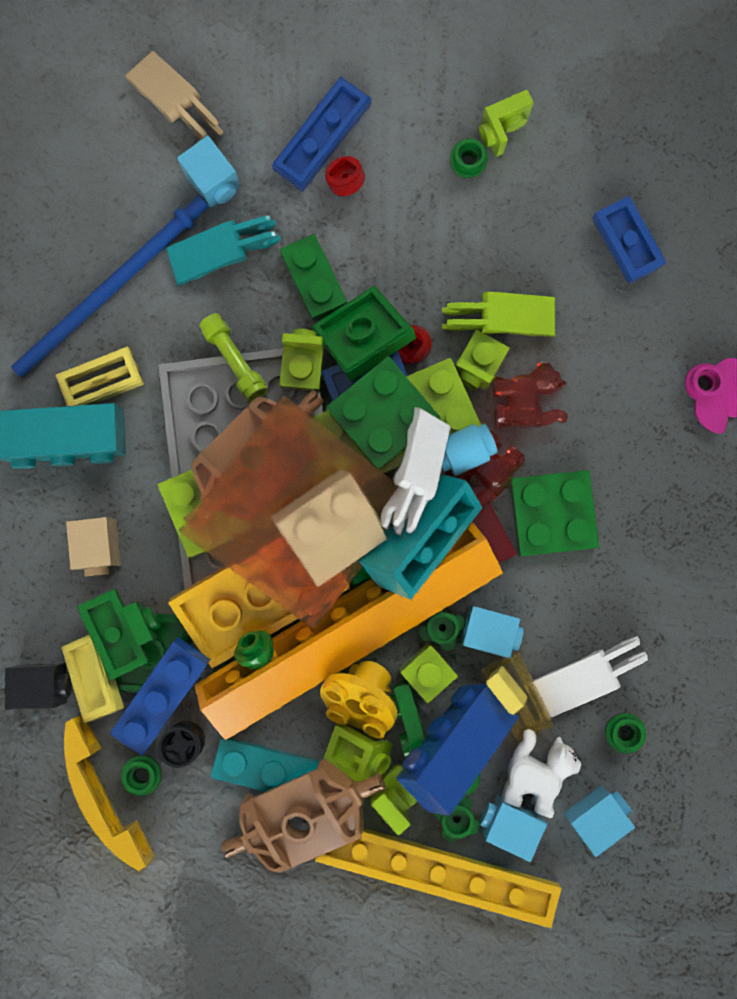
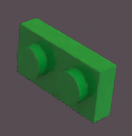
M315 233L280 249L281 256L313 322L333 313L347 303Z
M117 589L110 590L77 606L110 681L151 662L144 646H137L121 612V608L125 607Z
M407 680L393 683L395 694L388 696L397 708V718L402 717L406 733L399 734L406 758L412 750L422 744L425 740V735L410 683Z

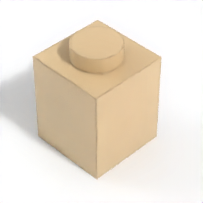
M103 517L66 522L70 570H84V577L108 575V567L121 566L116 519Z

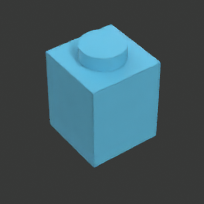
M208 135L177 157L184 175L210 209L216 204L221 205L230 201L235 196L237 189L241 187L236 171Z
M469 605L465 627L463 628L459 643L466 647L510 658L512 650L518 651L520 648L524 628L518 627L519 618Z
M602 785L563 813L595 857L599 856L635 828L627 817L632 812L627 802L618 791L611 795Z
M499 794L496 795L493 804L488 802L485 805L479 819V825L482 826L481 832L486 842L528 862H531L547 826L546 821L540 814L522 805L519 808L503 802L502 796Z

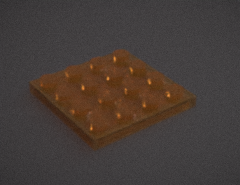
M281 396L179 531L315 629L362 567L359 562L361 558L317 587L270 517L341 469L351 474L373 508L385 532L393 525L395 510L391 515L388 528L383 527L380 522L381 513L399 486L287 397Z

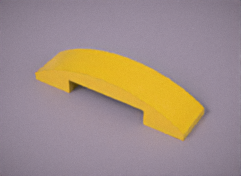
M79 715L65 722L64 731L65 763L73 794L86 821L104 845L127 865L140 871L147 867L155 855L137 820L122 827L89 759V756L102 748L90 723H84L82 716Z

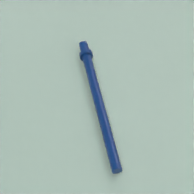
M198 195L183 210L180 208L173 212L175 217L17 360L11 366L13 371L21 378L30 372L183 230L187 229L189 231L195 226L193 221L209 208L207 203Z

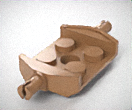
M311 390L296 408L293 405L289 408L270 399L257 397L190 463L193 475L202 494L199 497L202 502L183 519L195 531L212 512L216 513L217 511L252 522L255 519L254 516L311 459L314 460L317 457L305 423L308 421L307 418L325 401L314 390ZM258 447L264 453V461L256 469H247L242 464L241 457L247 448Z
M324 759L319 762L317 769L255 797L252 796L251 792L246 794L240 804L239 821L242 834L224 840L221 844L223 853L226 852L225 857L230 858L233 855L248 850L249 854L254 853L268 870L281 873L356 841L362 837L364 829V798L386 790L385 781L382 779V775L377 773L360 782H353L349 776ZM295 816L302 817L307 820L310 828L303 831L295 829L289 819Z

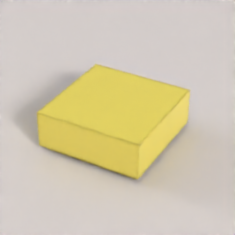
M501 665L490 674L486 685L509 714L513 715L524 707L527 695L503 665Z

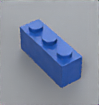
M472 684L460 687L452 695V704L443 716L438 717L431 723L427 730L428 736L422 744L412 750L403 761L404 768L396 779L428 812L451 815L519 718L516 714H509L486 684Z

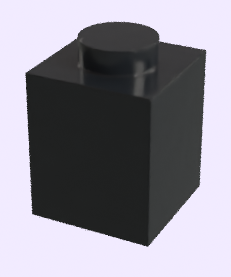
M66 663L27 664L5 668V710L55 708L67 703V697L71 694L72 682L69 673H66Z

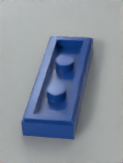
M340 76L272 163L273 170L303 192L369 108L371 98Z

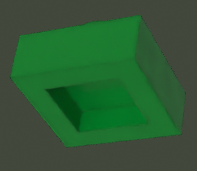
M134 602L121 608V612L137 646L145 645L159 638L155 630L160 628V624L151 606L145 608L142 602Z

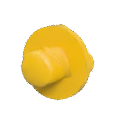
M362 661L358 665L353 664L348 674L336 673L329 675L320 688L321 698L328 707L326 716L336 724L344 726L348 723L363 730L373 738H383L386 731L393 727L398 716L394 702L386 694L392 693L389 687L391 684L389 672L376 662Z

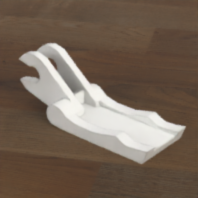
M414 408L413 421L408 429L404 459L394 477V483L399 487L384 506L381 513L380 522L383 527L388 528L391 515L395 510L393 525L395 532L399 535L402 533L407 517L406 531L412 533L418 524L426 502L435 496L451 427L421 408Z
M638 636L627 639L606 652L603 649L595 651L576 662L529 681L544 709L546 717L552 718L620 688L621 685L616 676L646 662L648 656L646 652H641L625 659L614 667H611L609 660L640 645Z

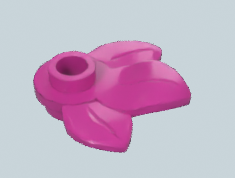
M726 358L715 366L708 363L698 364L691 368L685 377L684 385L686 392L695 400L694 413L696 418L707 430L716 434L724 433L728 417H737L736 358ZM700 377L708 381L709 387L707 390L699 387L698 379Z

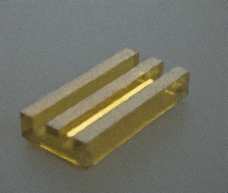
M519 651L511 654L510 658L503 657L483 666L481 671L487 681L490 674L501 665L511 675L507 665L513 663L540 717V720L535 722L525 703L519 712L526 726L522 727L519 720H517L511 728L518 742L523 740V732L525 730L531 729L537 734L544 728L549 729L553 727L554 722Z

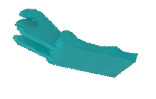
M262 216L236 224L235 221H227L166 247L177 286L179 287L189 281L199 279L222 267L245 261L247 259L245 251L264 249L281 241L280 235L276 236L275 231L266 232L275 227V219L271 220L270 216ZM262 233L246 239H240V236Z

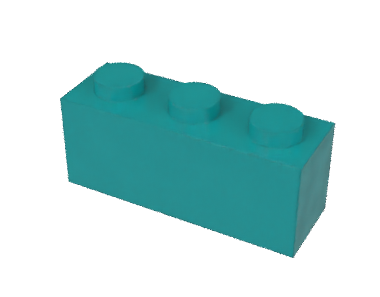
M115 403L0 411V460L11 463V468L13 469L36 468V461H50L51 466L75 465V459L90 458V463L106 464L113 463L114 456H126L124 409Z
M440 474L435 496L426 502L418 524L412 533L406 531L408 517L404 522L401 535L395 532L392 520L388 528L384 529L387 540L366 553L359 562L377 586L412 600L483 507L466 480Z

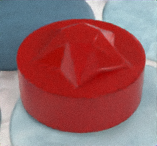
M343 156L330 163L325 172V180L335 195L349 196L356 193L363 186L365 172L357 158Z
M410 325L417 338L399 349L398 353L404 364H417L429 356L432 340L425 328L419 325Z

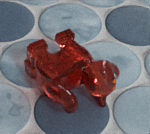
M550 362L538 363L535 370L529 375H518L509 379H504L501 376L493 378V397H507L509 401V407H505L503 404H496V410H494L495 428L514 426L526 429L547 426L553 422L565 423L567 421L568 415L563 410L553 409L542 412L538 394H554L566 385V381L562 380L560 372L554 369Z
M490 430L497 450L502 447V444L498 441L500 438ZM510 445L505 455L499 456L494 454L490 456V461L459 474L455 478L466 480L469 484L472 476H475L486 487L484 491L476 496L483 507L479 512L481 513L486 504L492 502L510 486L515 472L523 465L525 456ZM450 470L443 472L444 475L454 477Z

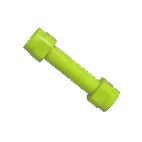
M218 313L205 317L199 325L202 334L209 343L216 344L239 380L236 386L241 394L250 403L257 397H264L268 392V388L265 385L266 382L260 373L251 371L229 337L231 329Z

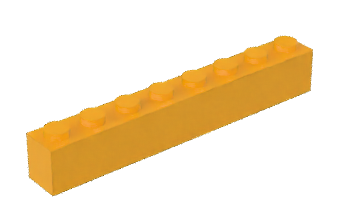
M471 522L412 600L377 586L373 579H370L273 637L274 655L270 662L262 668L251 670L246 666L240 665L235 660L196 683L194 687L201 712L226 740L236 733L245 730L251 724L271 712L280 709L283 705L306 691L315 688L318 684L325 681L329 675L348 668L356 661L383 647L399 635L418 626L421 622L444 608L453 605L459 599L503 574L487 539L475 524Z

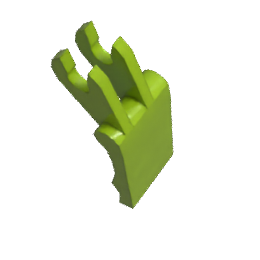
M483 292L482 302L447 303V307H442V313L447 315L482 313V319H449L447 323H442V329L446 331L482 329V333L485 334L509 333L555 337V297Z

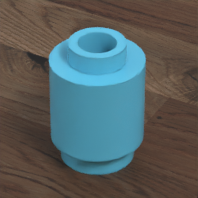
M485 423L477 427L472 424L448 436L441 467L443 472L450 470L455 477L490 461V456L498 453L492 434Z

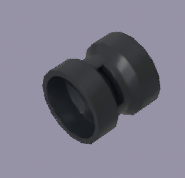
M181 721L173 725L161 736L158 743V753L161 760L173 768H183L190 765L203 751L205 746L203 730L197 724L190 721Z

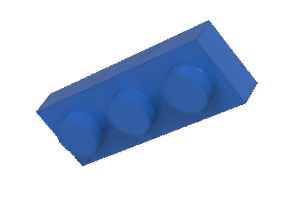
M177 636L109 734L143 756L211 659Z

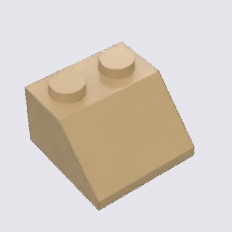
M341 469L270 517L317 587L387 540L368 500L351 474Z

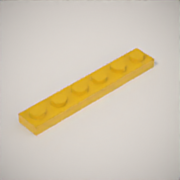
M366 828L363 829L360 839L318 856L315 859L319 863L548 928H552L562 889L559 883Z

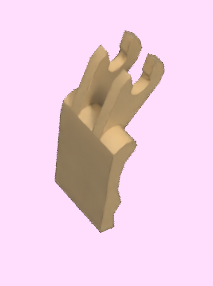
M154 51L150 52L125 75L126 80L152 102L171 123L180 117L199 140L205 138L207 133L186 112L191 106L215 134L220 136L223 133L218 126L219 122L199 101L201 97L196 89Z

